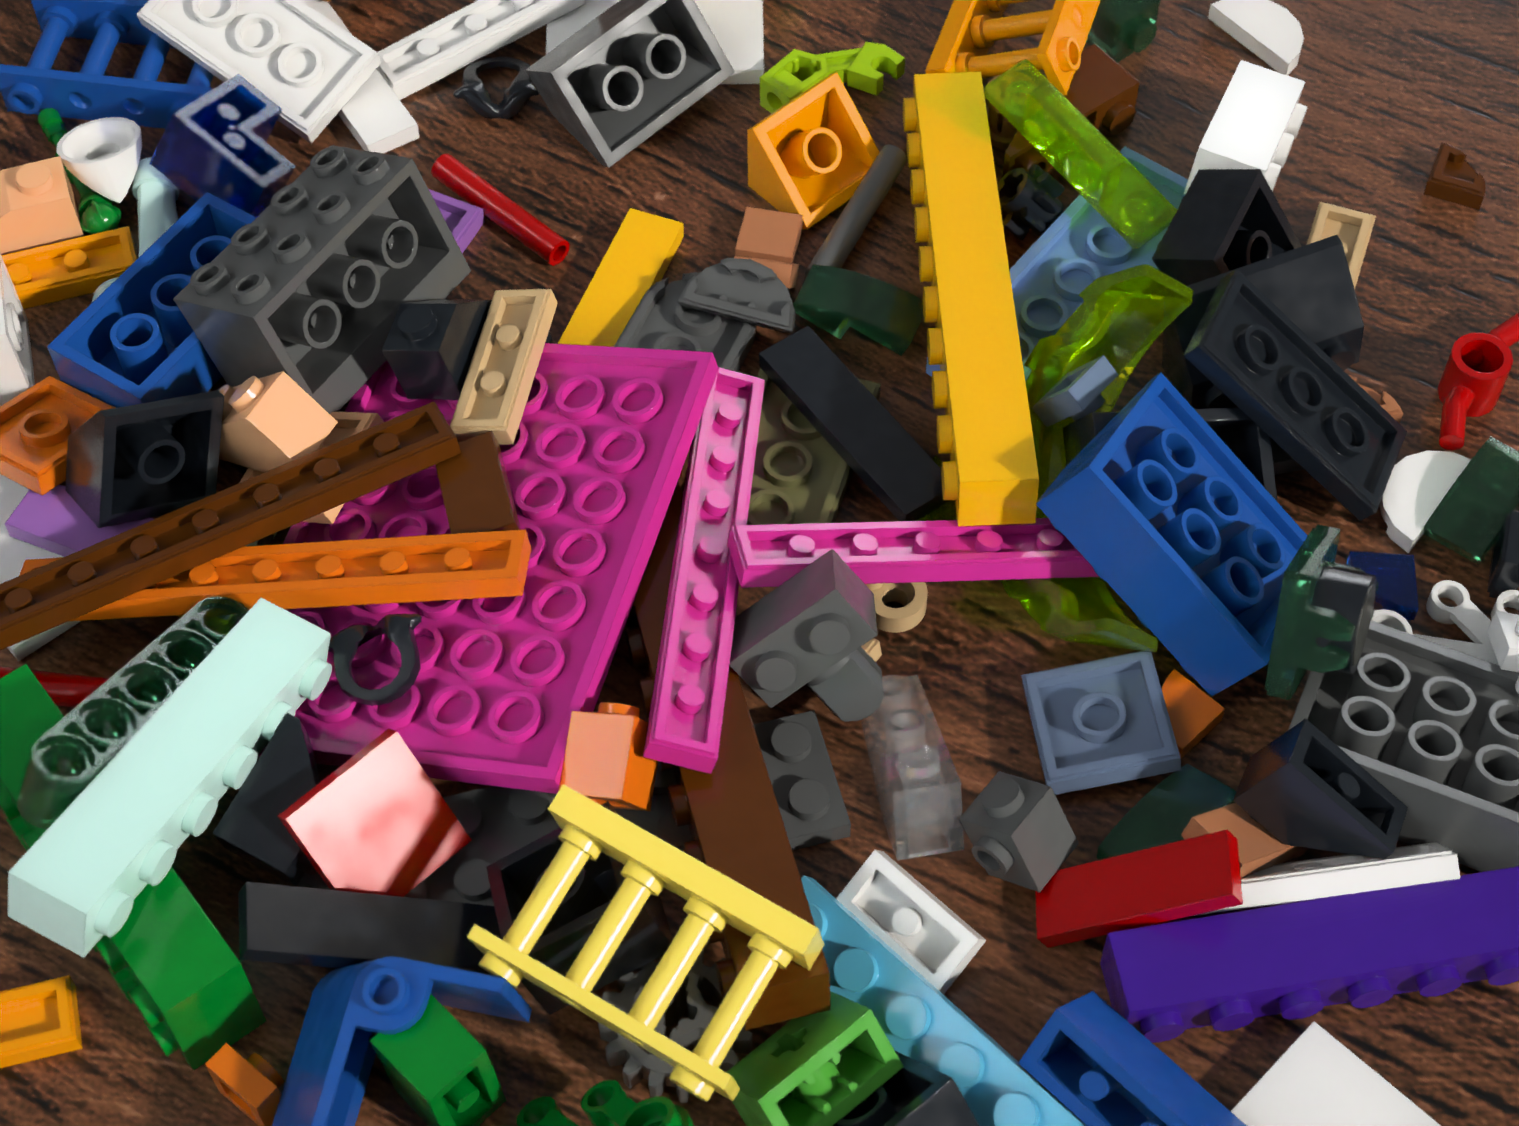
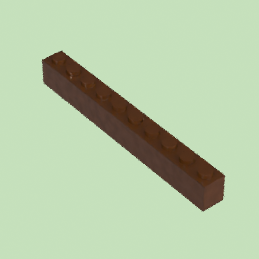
M677 482L629 613L633 627L625 628L626 643L632 666L644 665L647 673L646 678L638 680L643 708L647 718H649L683 498L679 482ZM729 665L718 760L712 773L709 774L658 761L661 772L673 769L677 784L668 786L673 818L676 827L689 825L693 841L683 843L684 853L815 926L738 674ZM729 924L725 925L721 933L713 931L708 939V944L721 941L726 959L716 962V971L723 1000L752 952L747 947L752 937ZM823 950L819 953L810 970L792 960L786 969L777 968L745 1022V1030L830 1010V972Z

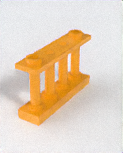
M954 0L925 73L981 72L982 78H989L1001 74L1043 70L1055 96H1065L1075 71L1080 67L1081 54L1101 0H1056L1053 9L1007 17L1002 16L1009 4L1033 0ZM1043 34L1038 47L987 55L994 41Z

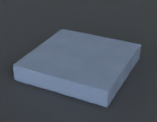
M1151 649L1021 675L1045 784L1052 787L1055 795L1181 770V758Z

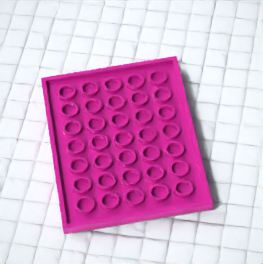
M545 343L514 444L500 445L521 530L526 529L531 545L523 596L285 609L331 633L330 638L342 629L361 624L375 626L384 616L389 614H419L422 616V621L414 628V635L420 653L421 669L414 685L402 697L389 704L370 706L357 703L342 692L335 673L334 654L328 652L327 662L332 665V673L326 687L315 700L312 701L306 698L295 713V717L300 719L310 737L316 764L340 767L387 729L398 731L429 778L558 793L571 712H594L719 370L713 352ZM386 361L353 395L345 412L378 413L381 419L386 422L435 401L450 426L458 400L408 399L391 366ZM436 465L344 503L333 524L302 521L291 526L283 544L451 534ZM386 634L378 635L358 647V651L351 664L352 676L356 684L369 690L381 689L390 684L398 675L401 668V653L398 647L388 639ZM266 745V746L263 748V750L258 754L259 757L262 755V753H263V751L265 750V748L267 747V745Z

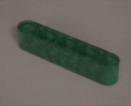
M214 596L199 601L44 733L31 749L18 794L17 807L21 816L34 826L48 829L243 618L249 609L242 603L228 597Z

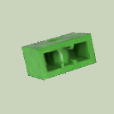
M830 991V1010L790 1020L726 1073L731 1075L740 1087L732 1103L746 1126H833L904 1066L872 1010Z

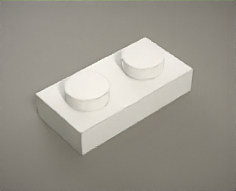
M874 850L836 898L943 995L986 942L980 934L883 851Z

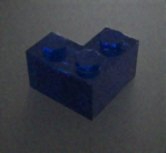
M237 74L172 114L150 161L154 168L196 202L208 192L256 218L271 204V199L275 193L286 186L296 167L266 143L283 109L240 74Z

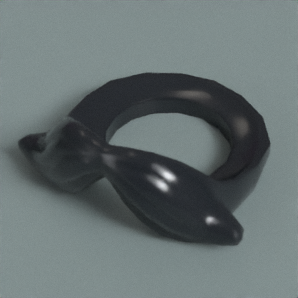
M498 56L477 61L466 67L463 73V86L455 90L453 96L456 99L465 100L477 114L484 118L508 119L515 117L523 109L530 97L539 95V92L525 71L530 67V64L519 59ZM495 67L515 69L519 74L512 81L511 86L505 90L503 100L499 105L493 103L488 90L485 89L483 82L477 75L483 70Z
M389 614L384 616L375 626L354 625L342 629L332 636L328 652L334 654L335 673L342 692L355 702L370 706L389 704L402 697L414 685L421 669L420 653L414 635V628L422 621V616L419 614ZM386 634L388 639L398 647L401 653L399 673L390 684L381 689L369 690L362 688L356 684L352 676L351 664L359 646L378 635Z

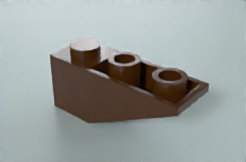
M1096 44L1084 49L1081 54L1080 67L1074 73L1067 95L1056 97L1048 79L1045 80L1005 151L1002 177L1016 168H1023L1029 172L1034 164L1048 172L1069 159L1073 160L1080 157L1090 146L1107 136L1124 131L1133 122L1140 82Z

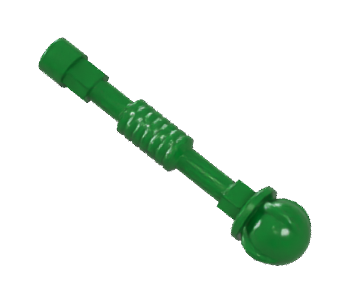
M47 108L38 114L37 120L48 141L55 145L57 149V143L67 133V130L58 111L53 108ZM64 165L69 182L76 186L81 196L78 206L81 229L90 235L117 229L122 214L120 209L113 206L110 199L80 182Z

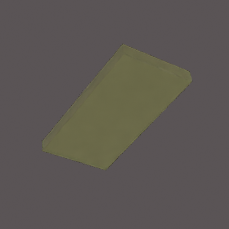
M760 369L757 378L765 380L747 525L835 523L853 474V469L769 376ZM857 378L879 401L881 384Z

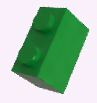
M430 994L424 1014L412 1027L397 1034L378 1033L370 1040L395 1091L428 1126H479L506 1101L486 1049L432 994Z

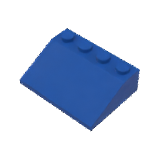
M1162 372L1153 377L1075 456L1036 503L1049 518L1054 528L1073 544L1092 565L1096 574L1112 587L1136 614L1141 624L1151 630L1179 661L1183 670L1193 677L1210 697L1268 664L1300 610L1304 591L1314 566L1318 562L1327 564L1329 561L1324 553Z

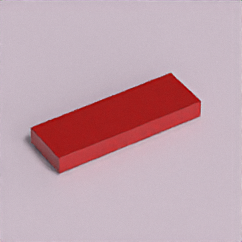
M1226 829L1057 870L1040 892L1035 891L1037 939L1047 948L1104 936L1109 932L1144 927L1242 905L1238 840Z

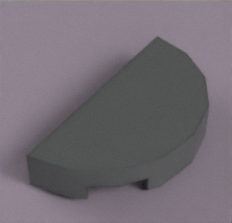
M726 258L720 260L721 263L706 267L696 277L693 276L688 280L678 299L680 306L790 335L794 334L796 312L788 288L772 269L751 259Z

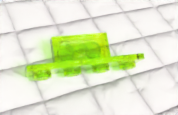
M1020 61L986 85L985 98L1133 248H1140L1169 227L1177 209L1030 61Z

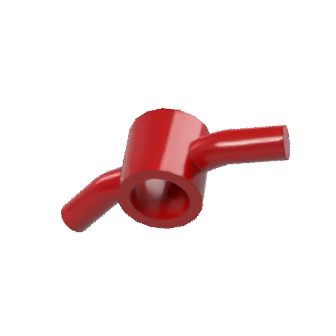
M1519 312L1498 325L1488 334L1483 332L1469 333L1461 336L1454 342L1437 389L1439 399L1443 403L1439 445L1443 449L1452 451L1461 449L1464 446L1466 417H1480L1490 413L1496 407L1513 363V356L1509 347L1519 341Z

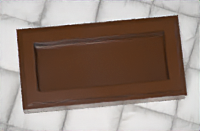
M492 430L458 442L461 454L435 464L451 534L521 530L500 445Z

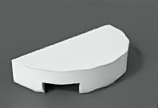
M1220 0L1210 4L1208 19L1277 72L1288 75L1297 66L1304 35L1300 22L1288 9L1271 0Z
M1427 450L1406 456L1394 465L1379 504L1381 515L1388 526L1386 533L1389 538L1409 554L1470 474L1475 460L1454 452Z

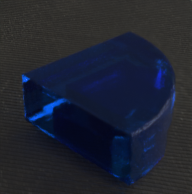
M1350 551L1346 561V569L1376 575L1375 602L1382 605V609L1397 612L1406 620H1414L1419 609L1414 555Z

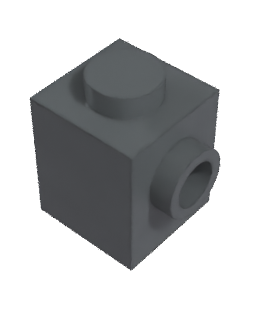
M1001 771L994 776L959 818L973 845L972 854L974 858L985 868L988 875L1037 892L1044 888L1079 844L1051 786Z

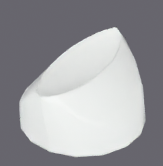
M122 117L92 120L76 126L64 134L57 143L56 153L58 156H61L65 167L80 182L111 201L121 203L132 184L139 166L142 150L141 129L135 121Z

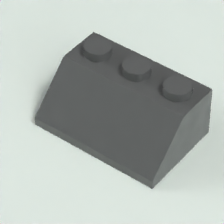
M620 0L525 70L554 118L607 168L611 167L735 73L694 0Z

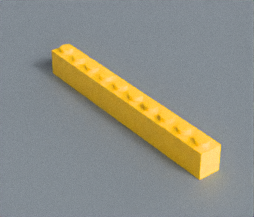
M981 72L914 74L913 97L903 98L904 132L914 131V133H907L908 168L918 167V169L911 170L912 205L922 204V207H915L916 243L926 242L927 246H919L920 282H931V286L923 287L924 322L935 323L936 328H928L927 331L929 365H940V371H932L933 408H945V415L937 416V447L939 454L950 453V461L942 462L943 500H955L958 527L1035 524L1039 473Z

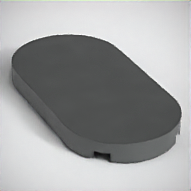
M701 272L684 273L682 280L673 281L668 284V277L655 283L647 290L614 347L713 352L718 367L739 372L755 341L757 326L680 306L678 299L690 278L696 277Z

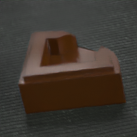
M1441 142L1424 194L1479 210L1485 195L1486 185L1483 176L1480 173L1477 174L1474 168L1465 161L1467 155L1463 151Z

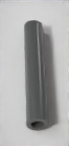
M894 145L883 146L805 270L806 279L814 286L822 289L830 287L904 168L908 159L904 151Z

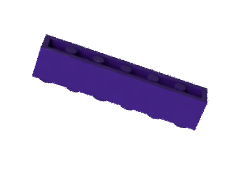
M1519 866L1461 875L1460 879L1325 897L1109 932L1100 965L1112 1008L1152 1043H1158L1180 1036L1185 1029L1212 1025L1216 1031H1231L1250 1024L1257 1017L1282 1014L1284 1019L1296 1020L1312 1016L1320 1012L1324 1006L1351 1002V1005L1355 1008H1369L1388 1001L1396 994L1419 991L1422 996L1435 997L1456 990L1462 983L1487 979L1489 984L1499 986L1519 981Z

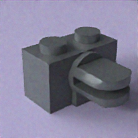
M831 549L735 617L729 665L770 708L806 685L842 721H859L869 717L880 707L884 698L881 667L861 647L878 635L874 594L841 557Z

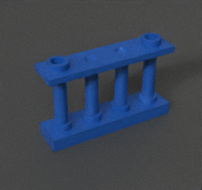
M31 0L42 34L28 65L23 67L0 64V92L7 111L38 115L44 109L53 108L64 118L92 121L107 117H122L135 121L138 126L220 135L223 127L212 87H210L214 75L195 62L186 84L157 81L169 49L176 48L140 23L136 14L149 0ZM65 37L93 40L79 73L51 70ZM117 42L146 45L133 79L104 76Z

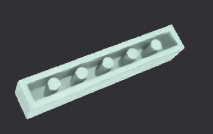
M260 598L8 872V917L83 958L103 935L107 937L114 936L128 919L134 899L147 884L156 886L167 875L175 860L177 849L190 834L195 837L199 836L208 827L216 812L218 801L230 787L236 790L242 787L257 762L258 754L270 742L287 713L295 717L296 710L306 698L313 701L322 693L332 673V665L327 662L331 633Z

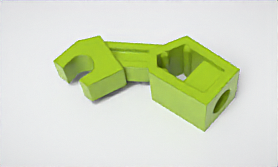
M865 42L861 48L818 55L794 49L760 77V105L770 113H773L835 72L838 73L843 83H847V86L877 95L883 91L884 74L880 72L888 73L895 80L899 79L905 73V58L885 44Z

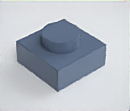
M1103 355L1068 372L1032 409L1046 428L1068 417L1076 421L1095 412L1103 405L1105 399L1101 392L1119 374Z

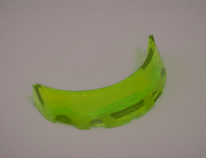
M1147 264L1097 278L1078 295L1083 298L1084 302L1066 320L1055 335L1039 340L1024 366L1031 369V373L1025 383L1039 473L1038 500L1066 467L1062 427L1074 421L1071 417H1068L1046 428L1032 407L1068 372L1104 355L1119 375L1101 392L1105 402L1095 412H1112L1123 387L1143 355L1165 328L1192 303L1193 289ZM1037 506L1036 518H1048ZM1100 577L1000 580L1009 597L1018 600L1026 612L1041 626L1040 628L1043 631L1068 642L1157 652L1158 638L1147 634L1125 615L1109 592L1105 581Z

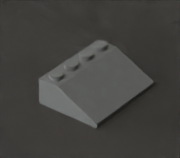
M1372 620L1361 658L1353 674L1312 666L1288 730L1306 718L1408 807L1398 841L1409 845L1437 842L1456 853L1459 864L1481 872L1519 866V694L1515 689V684L1519 677L1518 672L1502 670L1499 665Z

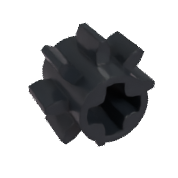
M1034 164L1029 172L1023 168L1013 169L1006 173L997 184L1003 226L1020 240H1024L1028 232L1035 236H1041L1063 213V203L1057 197L1063 193L1065 187L1037 164Z

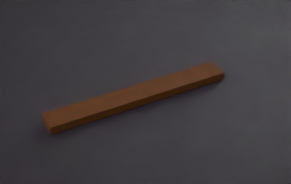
M434 401L0 584V650L459 455L461 450L457 437Z

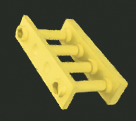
M563 784L548 807V811L559 827L563 829L558 837L563 844L503 940L476 924L473 926L467 938L485 954L478 965L493 976L505 978L514 988L518 987L524 977L672 1065L674 1069L668 1078L699 1099L708 1102L715 1091L733 1102L740 1087L734 1078L719 1069V1066L777 968L786 969L792 960L808 970L811 969L824 947L819 928ZM603 852L624 864L620 874L625 880L564 977L528 955L588 858L596 861L600 853ZM664 887L687 900L683 910L688 916L630 1012L626 1014L592 994L591 991L650 894L658 896ZM729 924L752 937L747 944V947L752 952L693 1052H690L654 1029L712 932L717 931L721 933L725 925Z

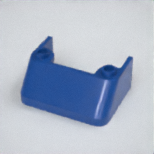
M383 957L337 968L326 974L318 982L312 993L272 1126H355L376 1056L370 1040L378 1033L397 1034L412 1027L424 1014L430 994L444 1006L528 1023L532 1008L510 983L501 977L401 957Z

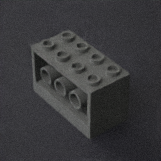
M331 145L318 152L311 159L310 166L291 185L275 193L271 199V204L252 223L237 230L232 236L231 243L212 262L197 269L191 276L190 283L173 300L220 374L231 387L241 385L252 376H256L259 379L284 371L323 409L331 414V412H338L387 361L382 348L400 304L445 299L471 272V269L413 158Z

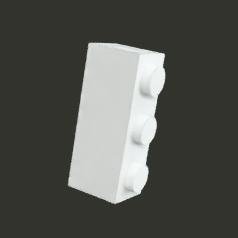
M1241 60L1198 148L1184 194L1186 195L1199 169H1260L1273 192L1281 168L1284 167L1308 106L1298 103L1305 81Z

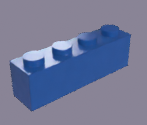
M1094 991L1057 1008L1018 1062L1087 1126H1246Z

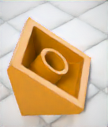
M837 72L830 74L747 130L748 186L778 211L803 215L802 230L809 229L851 199L880 152Z

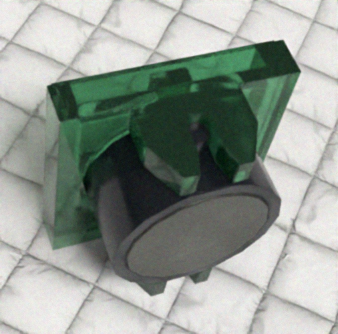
M1317 524L1315 528H1312L1284 572L1264 689L1267 690V695L1291 700L1307 670L1319 673L1335 670L1353 674L1357 668L1370 622L1374 615L1373 607L1379 583L1377 582L1376 575L1365 573L1357 567L1335 563L1341 529Z

